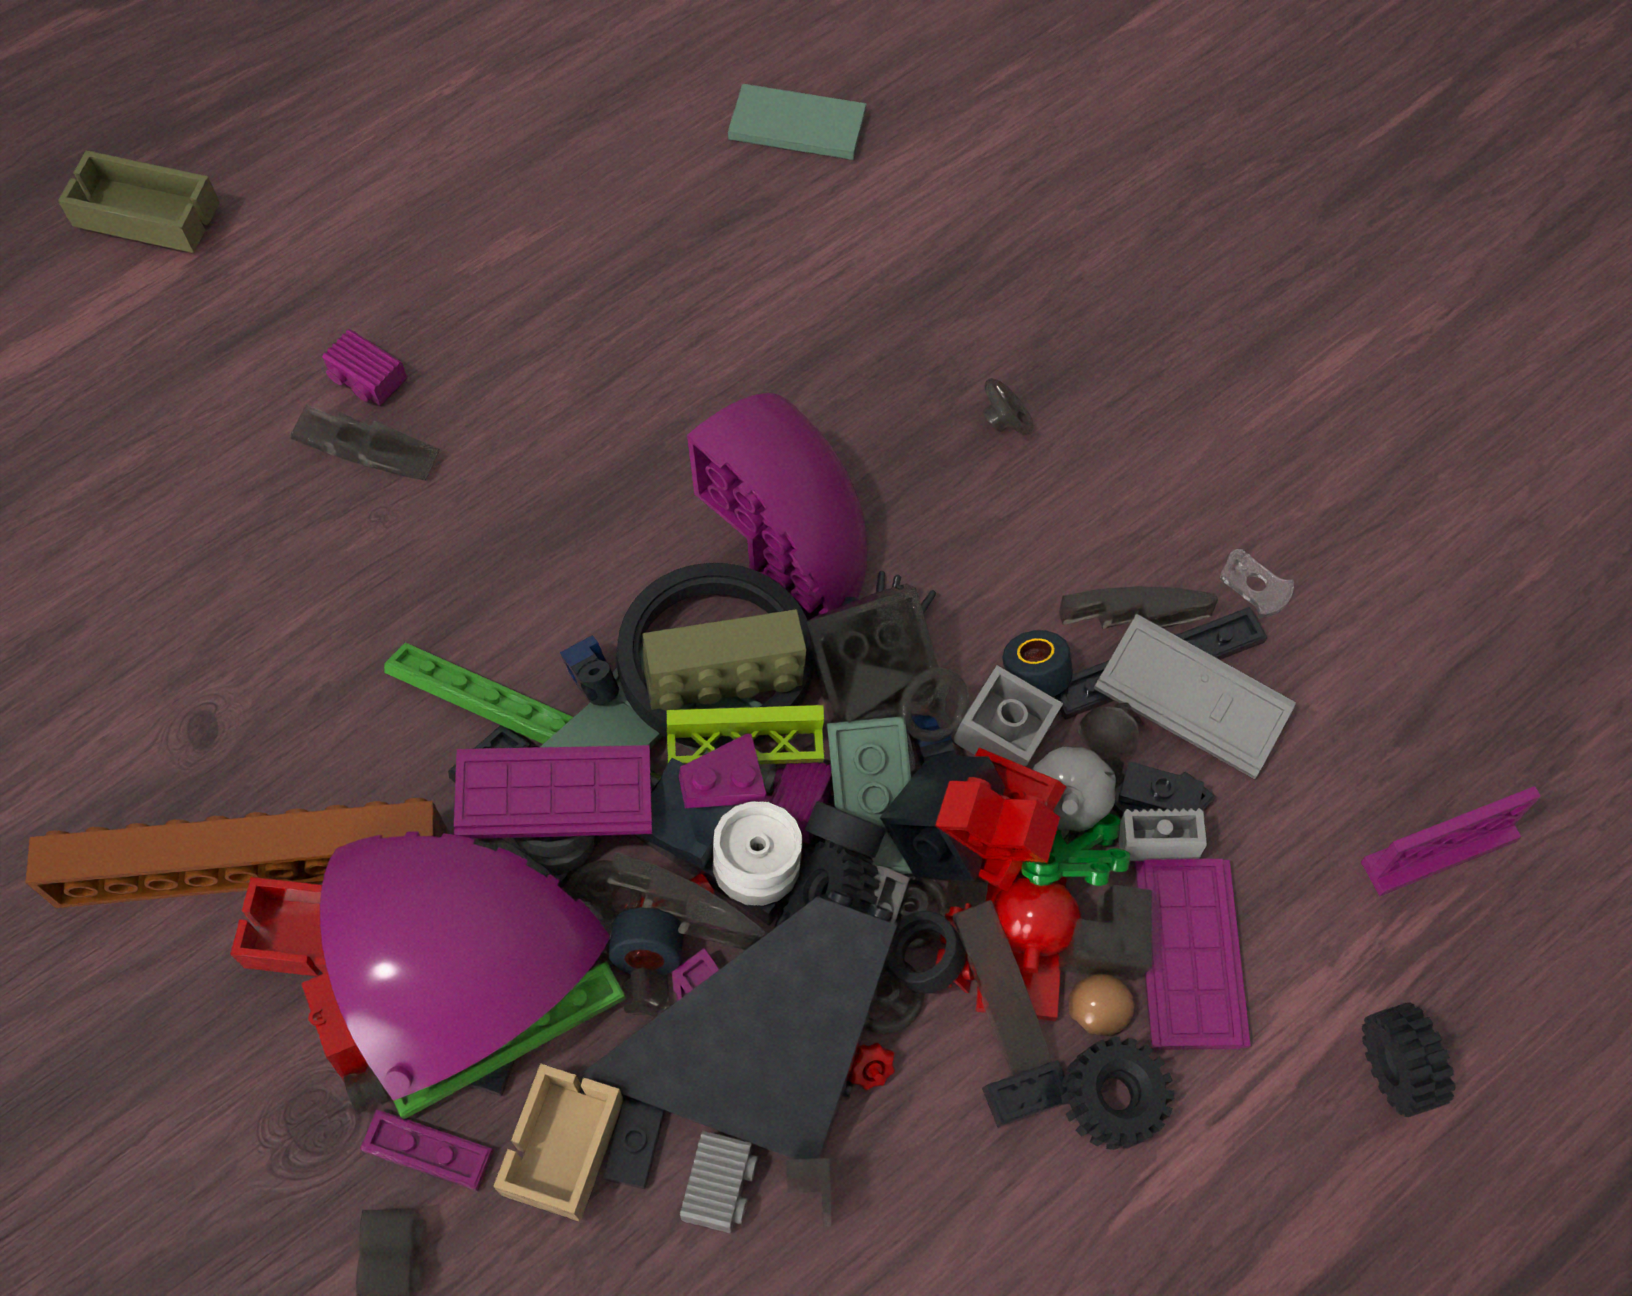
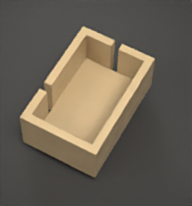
M540 1064L511 1142L518 1151L524 1152L523 1159L515 1151L508 1149L493 1187L501 1196L581 1222L622 1108L624 1098L620 1090L587 1078H583L580 1084L576 1075ZM581 1087L585 1095L580 1093Z

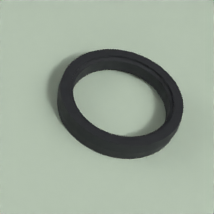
M701 563L685 566L661 576L648 585L634 599L623 618L619 630L616 664L622 689L628 702L648 726L667 738V711L661 708L651 709L646 679L639 661L640 646L643 640L642 633H646L652 622L664 610L684 599L705 594L731 595L756 604L768 614L797 609L806 646L810 628L808 620L798 602L779 583L747 567L728 563ZM805 657L802 686H796L787 692H776L773 697L760 707L800 706L812 678L814 661ZM759 735L753 743L769 735ZM720 736L711 746L717 749L734 739L731 736ZM692 737L675 738V742L694 748L701 747ZM702 737V738L707 741L710 737Z

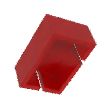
M250 877L242 912L254 926H258L260 929L258 932L248 920L239 919L230 955L243 968L316 977L319 976L320 971L322 974L327 973L320 928L322 885Z

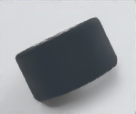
M1032 630L1014 637L1005 646L1002 656L1004 669L1049 696L1055 697L1063 692L1071 683L1073 668L1070 648L1067 641L1059 634L1047 630Z
M642 907L626 910L620 913L613 921L609 959L618 969L635 976L657 977L667 975L680 965L684 926L678 918L659 909Z

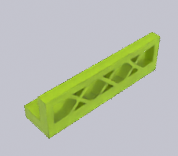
M823 705L667 710L668 763L671 758L687 764L703 756L706 751L711 752L715 750L711 745L720 736H731L735 740L745 734H751L753 741L759 735H769L779 743L771 753H760L755 749L759 764L823 762ZM814 733L815 751L799 752L789 743L797 734ZM779 734H788V735H787L785 738H783V737H782L781 735H779ZM692 737L701 745L692 756H676L675 738ZM702 737H710V738L706 741V740L703 739ZM783 748L788 751L779 753Z

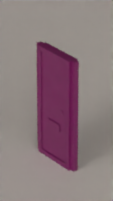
M650 745L457 749L454 835L476 839L652 834Z
M1219 858L1144 859V861H1136L1135 873L1151 1049L1249 1048L1251 1044L1230 860Z

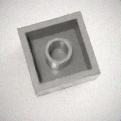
M996 665L961 721L952 742L974 755L980 747L1027 767L1063 703Z

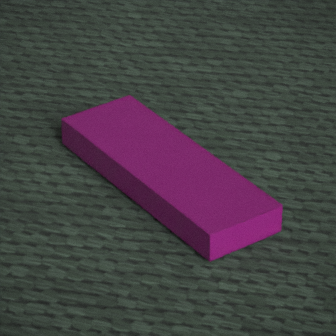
M376 1110L360 1147V1150L364 1153L477 1192L494 1152L486 1146L407 1119L403 1120L401 1117L380 1110Z

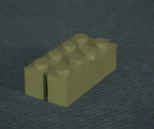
M87 150L74 171L77 179L70 178L58 200L72 227L191 253L195 252L205 232L203 224H209L220 203L208 176Z
M797 609L642 633L644 673L652 710L660 708L666 711L675 710L682 705L698 702L701 704H713L723 698L735 696L750 698L760 692L772 690L787 692L796 686H802L806 646Z

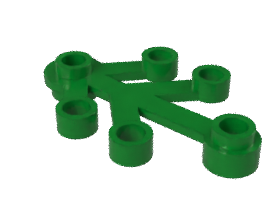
M1109 813L1094 827L1088 829V832L1067 845L1061 835L1062 831L1057 829L1048 862L1025 861L1022 863V874L1029 878L1030 882L1040 886L1050 885L1062 876L1085 877L1084 879L1087 883L1096 886L1108 884L1110 870L1125 872L1129 869L1130 853L1118 848L1109 850L1089 849L1096 844L1103 846L1113 844L1114 839L1119 836L1121 820ZM1067 863H1088V864H1067Z

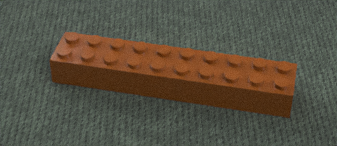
M410 798L405 800L404 803L399 804L373 801L366 803L365 807L348 808L344 805H331L322 811L309 812L305 809H290L285 814L278 815L253 812L247 814L245 818L234 819L224 816H211L201 822L175 819L167 821L165 825L157 826L132 823L126 825L124 829L113 830L104 827H90L85 832L80 833L54 830L47 832L45 836L30 837L25 883L55 908L247 891L250 877L323 884L329 860L338 847L359 839L381 834L383 838L405 836L408 831L419 832L420 836L442 837L443 833L447 834V827L433 801H428L424 798Z

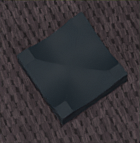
M671 758L651 795L652 834L635 835L704 869L713 854L715 828L721 817L737 805L685 808L679 781L680 767L685 764Z

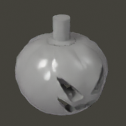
M1062 746L1049 752L1034 765L1033 770L1057 779L1067 786L1053 811L1060 816L1058 830L1082 832L1090 829L1109 814L1115 803V774L1095 751L1084 747Z

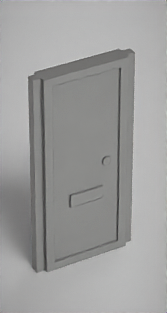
M1138 614L1135 615L1094 686L1095 690L1253 779L1257 777L1296 704L1291 699Z

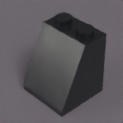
M929 756L880 817L914 877L975 881L978 877L983 858L935 825L949 781H967L969 777L980 778L991 784L990 789L999 795H1003L1005 785L989 757Z

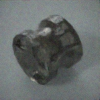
M369 1065L365 1072L358 1075L352 1072L344 1076L348 1096L358 1115L366 1112L368 1107L374 1103L385 1104L391 1101L390 1095Z

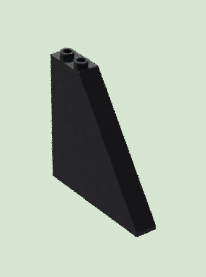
M831 890L829 896L822 894L587 1068L582 1079L587 1078L618 1088L621 1094L817 1167L823 1158L901 921L893 919L894 912L887 908L870 904L869 909L853 904L854 897L845 893Z

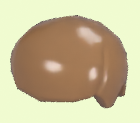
M1089 975L1075 983L1068 996L1071 1018L1076 1020L1089 1034L1112 1036L1125 1029L1134 1015L1135 1004L1131 992L1121 980L1111 975Z

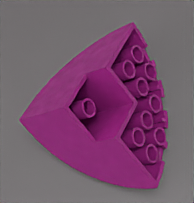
M762 393L743 398L728 405L687 434L694 495L747 538L750 569L770 577L784 587L798 602L809 624L813 620H829L839 610L846 597L859 598L865 579L868 553L866 526L861 505L854 485L838 455L806 415L785 397L775 393Z
M408 831L405 836L383 838L381 834L359 839L336 848L325 871L320 900V928L326 967L345 1023L363 1057L393 1101L431 1086L470 1067L510 1042L560 1002L596 962L605 948L610 935L580 898L575 901L558 886V879L550 874L545 877L527 866L528 860L500 847H498L497 851L474 844L475 839L443 833L442 837L420 836L419 832Z

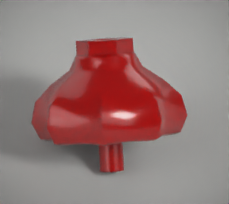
M878 1042L869 1046L866 1044L861 1045L849 1077V1082L858 1084L865 1091L875 1086H884L887 1078L895 1073L893 1065L894 1052L883 1048Z

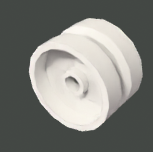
M747 802L733 807L724 814L714 830L713 873L718 886L731 899L745 905L763 906L782 899L793 889L799 877L802 833L797 821L784 808L769 802Z

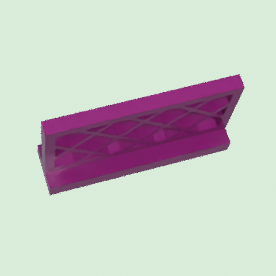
M1533 786L1393 841L1388 848L1365 856L1361 864L1380 897L1516 843L1522 836L1515 824L1535 804L1541 795L1536 787Z

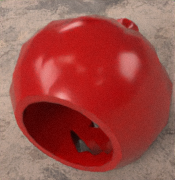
M1029 878L1016 879L1008 892L1001 890L997 893L991 908L992 929L995 935L1005 947L1019 954H1024L1023 971L1027 973L1039 972L1040 956L1058 954L1067 949L1079 934V928L1082 923L1079 904L1064 885L1055 881L1050 885L1040 886L1030 882Z

